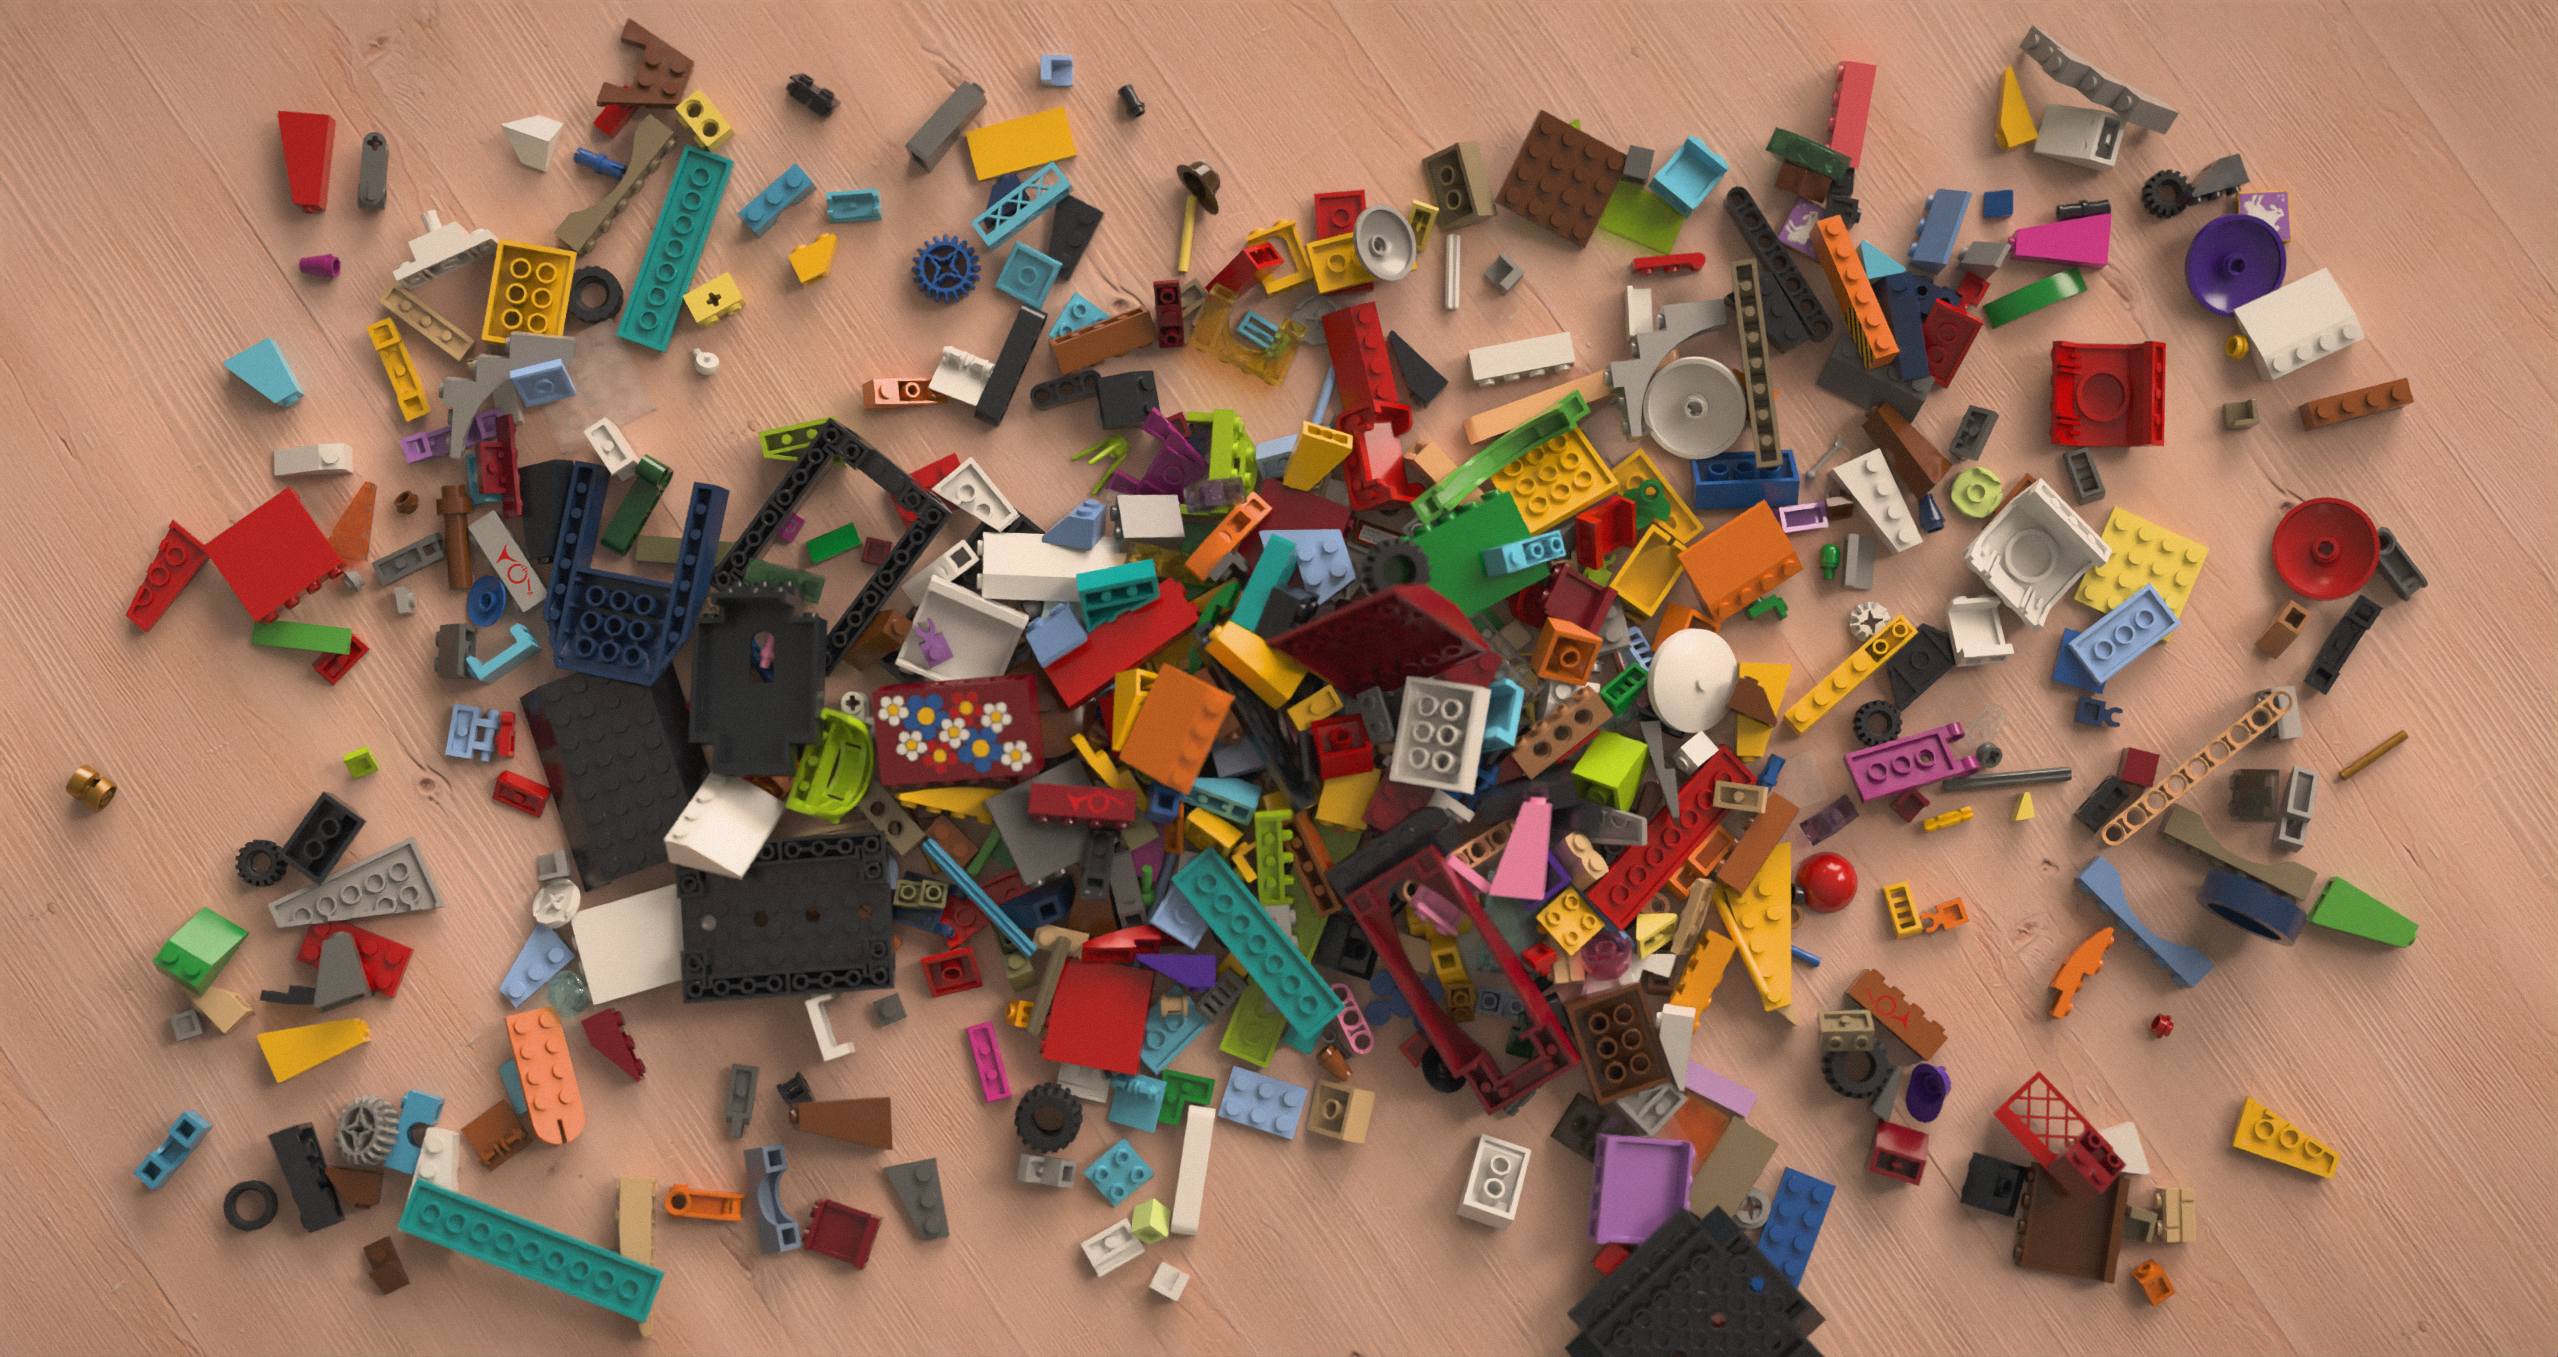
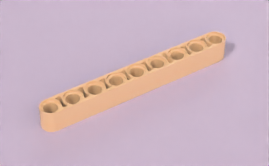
M1677 347L1662 359L1653 372L1648 384L1664 366L1681 358ZM1604 369L1475 415L1462 421L1471 446H1475L1504 436L1530 417L1533 418L1574 390L1580 392L1587 405L1619 395V393L1609 394L1608 386H1605L1603 382V371H1606Z
M2277 690L2109 822L2102 831L2104 842L2112 846L2125 842L2291 710L2293 706L2291 694L2284 690ZM2278 695H2285L2289 700V705L2287 708L2279 710L2273 705L2274 698ZM2258 711L2266 713L2268 716L2267 723L2264 726H2256L2252 722L2254 713ZM2236 728H2242L2247 733V738L2242 743H2236L2231 738V733ZM2218 744L2226 749L2225 756L2219 760L2214 759L2210 754L2211 748ZM2194 761H2200L2205 766V771L2200 776H2194L2190 772L2189 767ZM2175 777L2181 778L2184 782L2183 790L2178 793L2172 792L2169 788L2170 780ZM2153 794H2159L2163 798V805L2158 809H2153L2148 804V799ZM2133 810H2137L2142 814V822L2138 825H2132L2128 821V814ZM2113 826L2118 827L2122 832V836L2117 842H2113L2107 837L2108 829Z

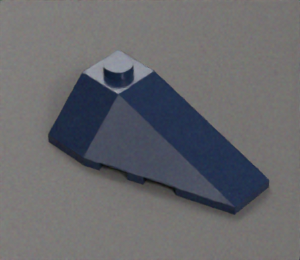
M1912 271L1884 276L1872 284L1871 287L1899 349V353L1893 359V362L1904 382L1929 378L1925 339L1914 275Z

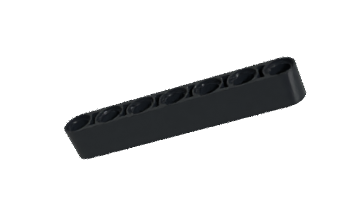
M1741 186L1733 187L1724 199L1726 211L1766 273L1771 270L1808 333L1809 339L1813 342L1824 341L1833 330L1831 319L1749 192ZM1731 196H1740L1743 204L1740 206L1734 205L1731 202ZM1748 216L1753 217L1757 222V226H1747L1744 218ZM1758 239H1768L1770 248H1762L1758 243ZM1772 260H1781L1784 264V269H1775L1772 265ZM1786 281H1794L1798 286V290L1795 292L1788 290ZM1800 303H1809L1812 311L1810 313L1803 312L1800 309ZM1814 324H1822L1825 327V334H1817L1814 331Z

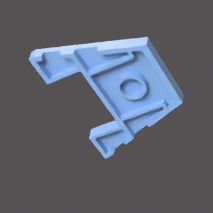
M1340 529L1262 530L1259 532L1264 549L1272 533L1296 543L1297 563L1307 591L1320 595L1317 602L1319 606L1327 600H1331L1357 580Z

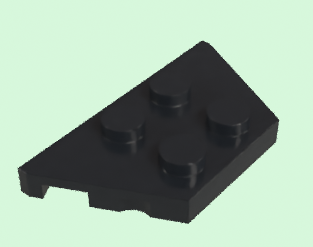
M1922 623L1916 628L1918 633L1885 663L1897 709L1900 712L1906 709L1956 664L1949 633L1939 631L1935 627Z

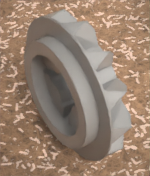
M1752 1187L1740 1208L1747 1205L1748 1196L1751 1204L1760 1206V1208L1752 1210L1751 1219L1748 1212L1738 1210L1732 1219L1737 1225L1746 1229H1755L1762 1226L1767 1221L1771 1211V1204L1767 1195L1762 1190Z

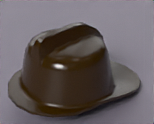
M1203 159L1197 160L1190 166L1182 164L1177 166L1176 172L1181 182L1194 196L1198 197V202L1208 213L1216 215L1219 207L1215 194L1220 188V178L1216 170Z

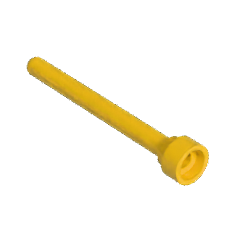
M1717 883L1711 903H1715L1733 942L1738 944L1736 948L1759 994L1762 997H1767L1770 993L1769 988L1724 900L1726 897L1724 894L1725 888Z

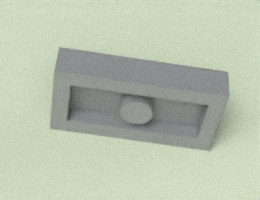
M1848 534L1845 536L1841 588L1872 589L1876 548L1875 539L1861 538L1859 534Z

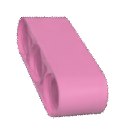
M1343 983L1333 984L1330 987L1332 991L1337 987H1342L1347 993L1346 999L1342 1002L1346 1008L1336 1016L1351 1047L1357 1053H1368L1374 1046V1039L1351 990ZM1347 1011L1357 1013L1358 1021L1355 1025L1348 1026L1344 1023L1343 1016ZM1365 1034L1368 1036L1370 1042L1367 1048L1359 1049L1355 1046V1039L1358 1035Z

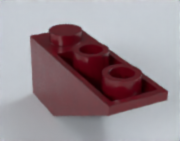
M608 1008L581 1021L590 1044L636 1081L646 1079L644 1073H646L645 1065L640 1058L637 1059L633 1050L636 1049L631 1035H626L623 1025H625V1020L620 1011H616L615 1008Z

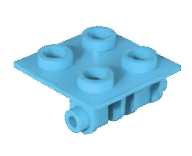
M1074 292L1048 335L1051 337L1050 339H1054L1108 319L1111 316L1077 292Z
M1120 1074L1117 1077L1111 1078L1110 1086L1114 1088L1115 1093L1108 1120L1154 1133L1167 1082L1140 1074L1137 1077Z
M1124 1138L1119 1140L1117 1144L1107 1150L1104 1155H1101L1098 1160L1083 1171L1114 1207L1119 1205L1155 1174Z

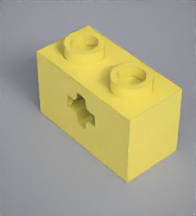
M729 272L683 295L687 306L700 327L713 326L719 322L721 316L727 313L728 315H733L742 309V305L746 304ZM714 297H717L719 303L716 307L713 305L712 299Z

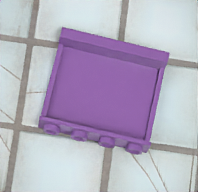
M1597 1134L1586 1239L1599 1244H1607V1242L1641 1244L1681 1205L1689 1212V1189L1693 1183L1691 1169L1692 1163L1695 1160L1694 1143L1674 1139Z

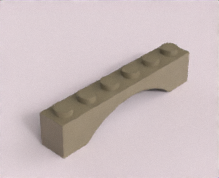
M649 114L634 132V147L631 161L626 174L618 186L597 204L582 211L569 213L554 234L580 256L583 257L586 253H591L597 245L596 240L602 233H607L612 227L614 217L618 213H623L628 207L630 197L634 193H639L644 187L646 177L650 173H655L660 167L662 157L665 154H670L676 147L678 137L675 133Z
M2177 803L2171 804L2168 807L2157 830V833L2163 835L2162 840L2175 846L2179 843L2187 847L2186 852L2200 857L2202 854L2210 858V864L2224 869L2226 866L2234 870L2233 874L2256 881L2257 884L2267 888L2266 891L2271 892L2273 889L2281 893L2280 896L2292 903H2295V901H2305L2318 874L2295 861L2267 865L2251 862L2236 856L2214 839L2199 814Z

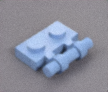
M454 704L445 755L473 759L474 751L477 749L482 750L480 761L490 762L492 752H495L496 729H499L500 721H498L499 711L489 709L488 718L482 719L480 718L482 708ZM479 726L486 727L483 742L476 741Z

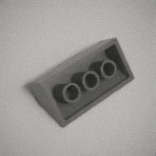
M1842 333L1837 339L1816 385L1868 410L1874 405L1880 408L1887 401L1912 424L1936 378L1930 376L1929 378L1904 382L1893 361L1890 364L1867 370L1854 339Z

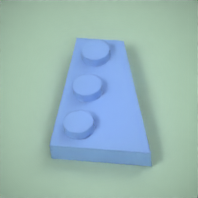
M538 923L499 989L515 1008H519L573 961L577 955L554 929L546 928Z

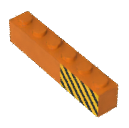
M1837 215L1817 221L1810 231L1809 237L1866 369L1871 370L1890 364L1899 353V349L1841 216Z

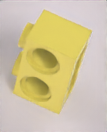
M700 89L675 108L680 114L677 120L686 130L691 128L696 134L693 139L702 149L707 147L711 153L735 134L731 126ZM700 108L701 113L698 117H689L692 109ZM711 127L717 128L715 136H705L707 129Z

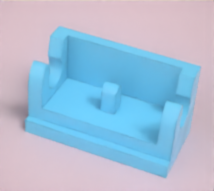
M877 189L826 192L829 208L827 213L831 224L882 220L881 200Z

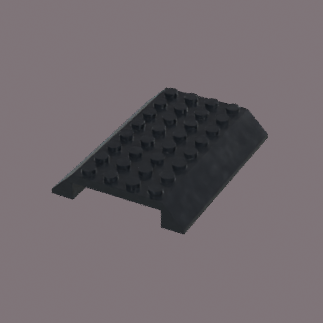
M671 661L653 686L577 672L538 686L520 697L585 892L611 884L613 880L669 861L665 838L710 774L702 746L688 743L690 712L685 707L687 702L673 662Z

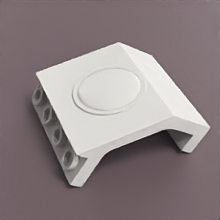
M2040 478L2015 496L1962 553L1965 555L1964 561L1968 568L1976 572L1984 580L1986 586L1994 590L2002 598L2004 604L2012 608L2020 616L2022 622L2036 632L2043 627L2052 606L2086 571L2095 565L2100 568L2107 563L2112 549Z

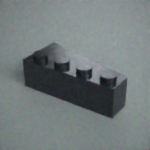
M313 1123L297 1124L267 1135L290 1187L292 1197L301 1213L300 1220L303 1227L309 1233L346 1221L334 1184L325 1174L327 1164Z

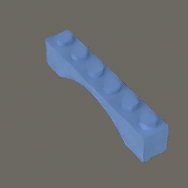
M2095 856L2074 877L2078 882L2077 888L2086 896L2091 895L2097 901L2095 905L2104 914L2110 913L2116 919L2115 925L2124 933L2128 931L2135 938L2133 942L2141 950L2145 951L2147 949L2154 956L2152 960L2158 967L2163 970L2166 968L2173 974L2171 979L2179 987L2194 988L2214 967L2196 947L2181 946L2168 942L2147 929L2134 915L2126 901L2120 873L2102 856Z

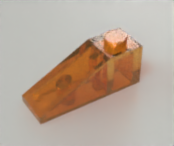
M365 481L334 527L332 536L328 538V541L341 559L367 561L377 490V485L372 482Z

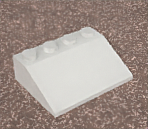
M2327 268L2316 271L2233 310L2240 330L2248 340L2249 351L2261 380H2275L2365 338L2355 312Z
M1407 676L1389 780L1473 794L1491 690L1480 686Z
M711 771L665 838L669 861L741 879L787 809L785 808L786 803L741 777H721L712 774Z

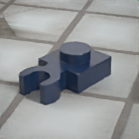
M2079 696L2073 722L2099 728L2102 725V721H2105L2109 727H2119L2120 723L2114 722L2111 719V715L2113 713L2121 714L2123 710L2118 707L2107 710L2105 709L2106 701Z

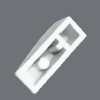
M345 443L316 444L274 450V476L353 473L352 447Z
M1664 1004L1663 1013L1657 1012L1656 1028H1661L1660 1040L1678 1089L1684 1091L1695 1008Z

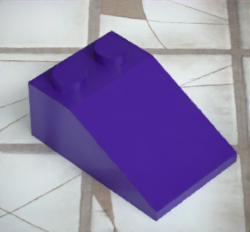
M1134 954L1133 961L1181 986L1189 987V992H1208V987H1215L1216 955Z

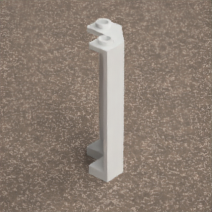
M983 532V540H978L977 556H982L983 564L982 574L977 573V589H981L982 598L1080 602L1076 574L1138 562L1140 552L1120 553L1118 542H1114L1113 537H1102L1091 550L1042 542L1044 534Z

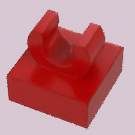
M1543 942L1520 953L1522 962L1532 968L1534 972L1540 971L1541 977L1551 973L1550 964L1558 961L1556 951Z

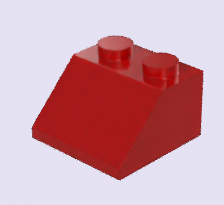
M1361 713L1310 721L1321 780L1373 772L1372 747Z

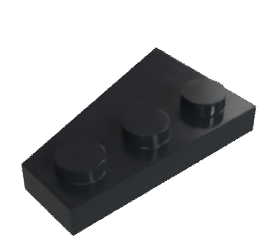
M1069 194L1056 205L1048 253L1049 257L1063 264L1058 276L1067 281H1070L1105 215L1103 211Z

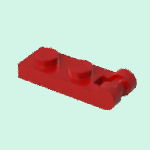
M1701 252L1633 258L1631 269L1632 273H1639V276L1654 275V271L1664 270L1665 274L1680 272V269L1688 268L1692 272H1699L1704 266L1706 258Z

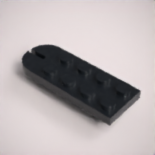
M1437 806L1423 807L1325 870L1324 875L1347 905L1344 897L1430 845H1433L1443 858L1450 854L1458 842V828L1454 817L1451 818L1450 811ZM1447 821H1449L1448 825L1445 828L1441 829L1440 831L1435 830ZM1407 880L1395 882L1391 886L1389 893L1407 882Z

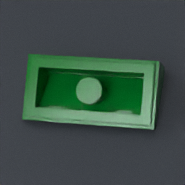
M853 522L806 541L808 551L815 566L863 546Z

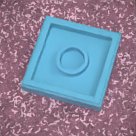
M1017 240L994 287L1041 310L1063 264Z

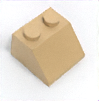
M1318 1079L1306 1130L1340 1140L1364 1144L1376 1093Z

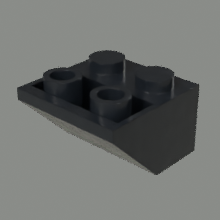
M1284 584L1272 586L1254 634L1268 641L1309 623L1311 617L1316 614L1319 608V603L1317 602L1320 595Z

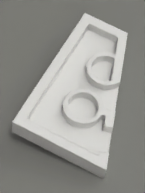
M972 457L932 488L933 492L999 532L1003 531L1020 517Z

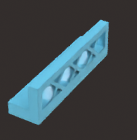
M1052 161L970 223L992 252L1070 194L1073 188ZM1051 170L1060 179L1053 186L1042 185L1043 177ZM1027 188L1038 189L1037 198L1032 202L1022 201L1023 191ZM1007 203L1017 204L1016 214L1012 217L1001 216L1002 208ZM987 218L997 220L996 228L988 235L979 226Z

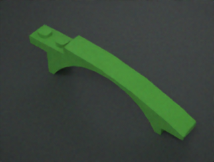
M1578 390L1572 391L1480 451L1416 498L1410 505L1424 526L1446 511L1449 512L1454 509L1473 489L1511 462L1553 438L1576 428V421L1590 413L1591 410Z

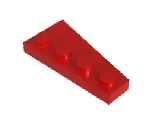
M173 519L168 527L170 529L165 539H162L158 547L157 556L153 564H150L146 572L148 574L143 584L139 586L125 615L148 633L210 559L202 547L205 544Z
M1016 868L977 884L998 907L1000 903L1031 891L1029 886L1021 888L1020 885L1023 882ZM950 895L939 923L948 924L955 930L952 939L946 938L949 949L953 951L992 923V921L970 898L965 901Z

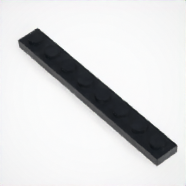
M1208 621L1189 632L1187 636L1218 688L1235 696L1230 708L1293 813L1296 815L1315 803L1317 799L1310 788L1302 789L1298 767L1251 689L1205 650V647L1210 642L1208 635L1214 629L1211 622Z

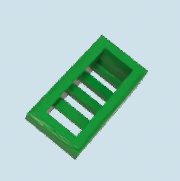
M1636 662L1632 663L1598 692L1602 701L1615 717L1623 713L1648 685L1649 672ZM1634 674L1641 680L1636 681L1631 676ZM1625 683H1629L1632 687L1629 688ZM1620 690V691L1623 692L1624 694L1621 695V694L1618 693L1617 691Z

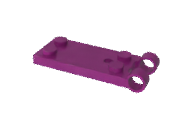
M1953 722L1943 727L1848 753L1843 757L1862 804L1955 777H1968L1980 770L1975 756H1968L1955 761L1948 746V743L1959 741L1965 736L1960 722ZM1926 756L1929 759V763H1923L1920 757Z

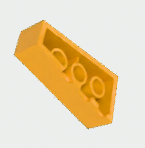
M1712 930L1702 931L1692 955H1690L1667 1002L1669 1005L1695 1008L1693 1035L1696 1033L1701 1022L1698 1018L1702 1010L1706 1011L1712 1000L1710 995L1714 988L1719 986L1724 975L1722 973L1726 965H1729L1735 954L1734 950L1738 945Z

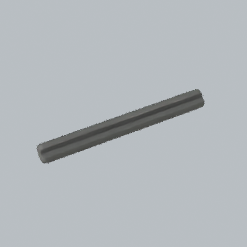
M2070 767L1979 774L1968 777L1959 776L1943 781V788L1947 792L2069 781L2072 779V771Z

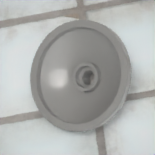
M1379 204L1365 209L1358 216L1353 230L1354 248L1360 263L1369 274L1381 281L1391 282L1405 277L1412 269L1416 258V241L1410 224L1399 211L1391 206Z

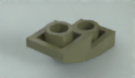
M897 879L893 905L894 907L908 909L945 910L949 883L928 880L915 882Z

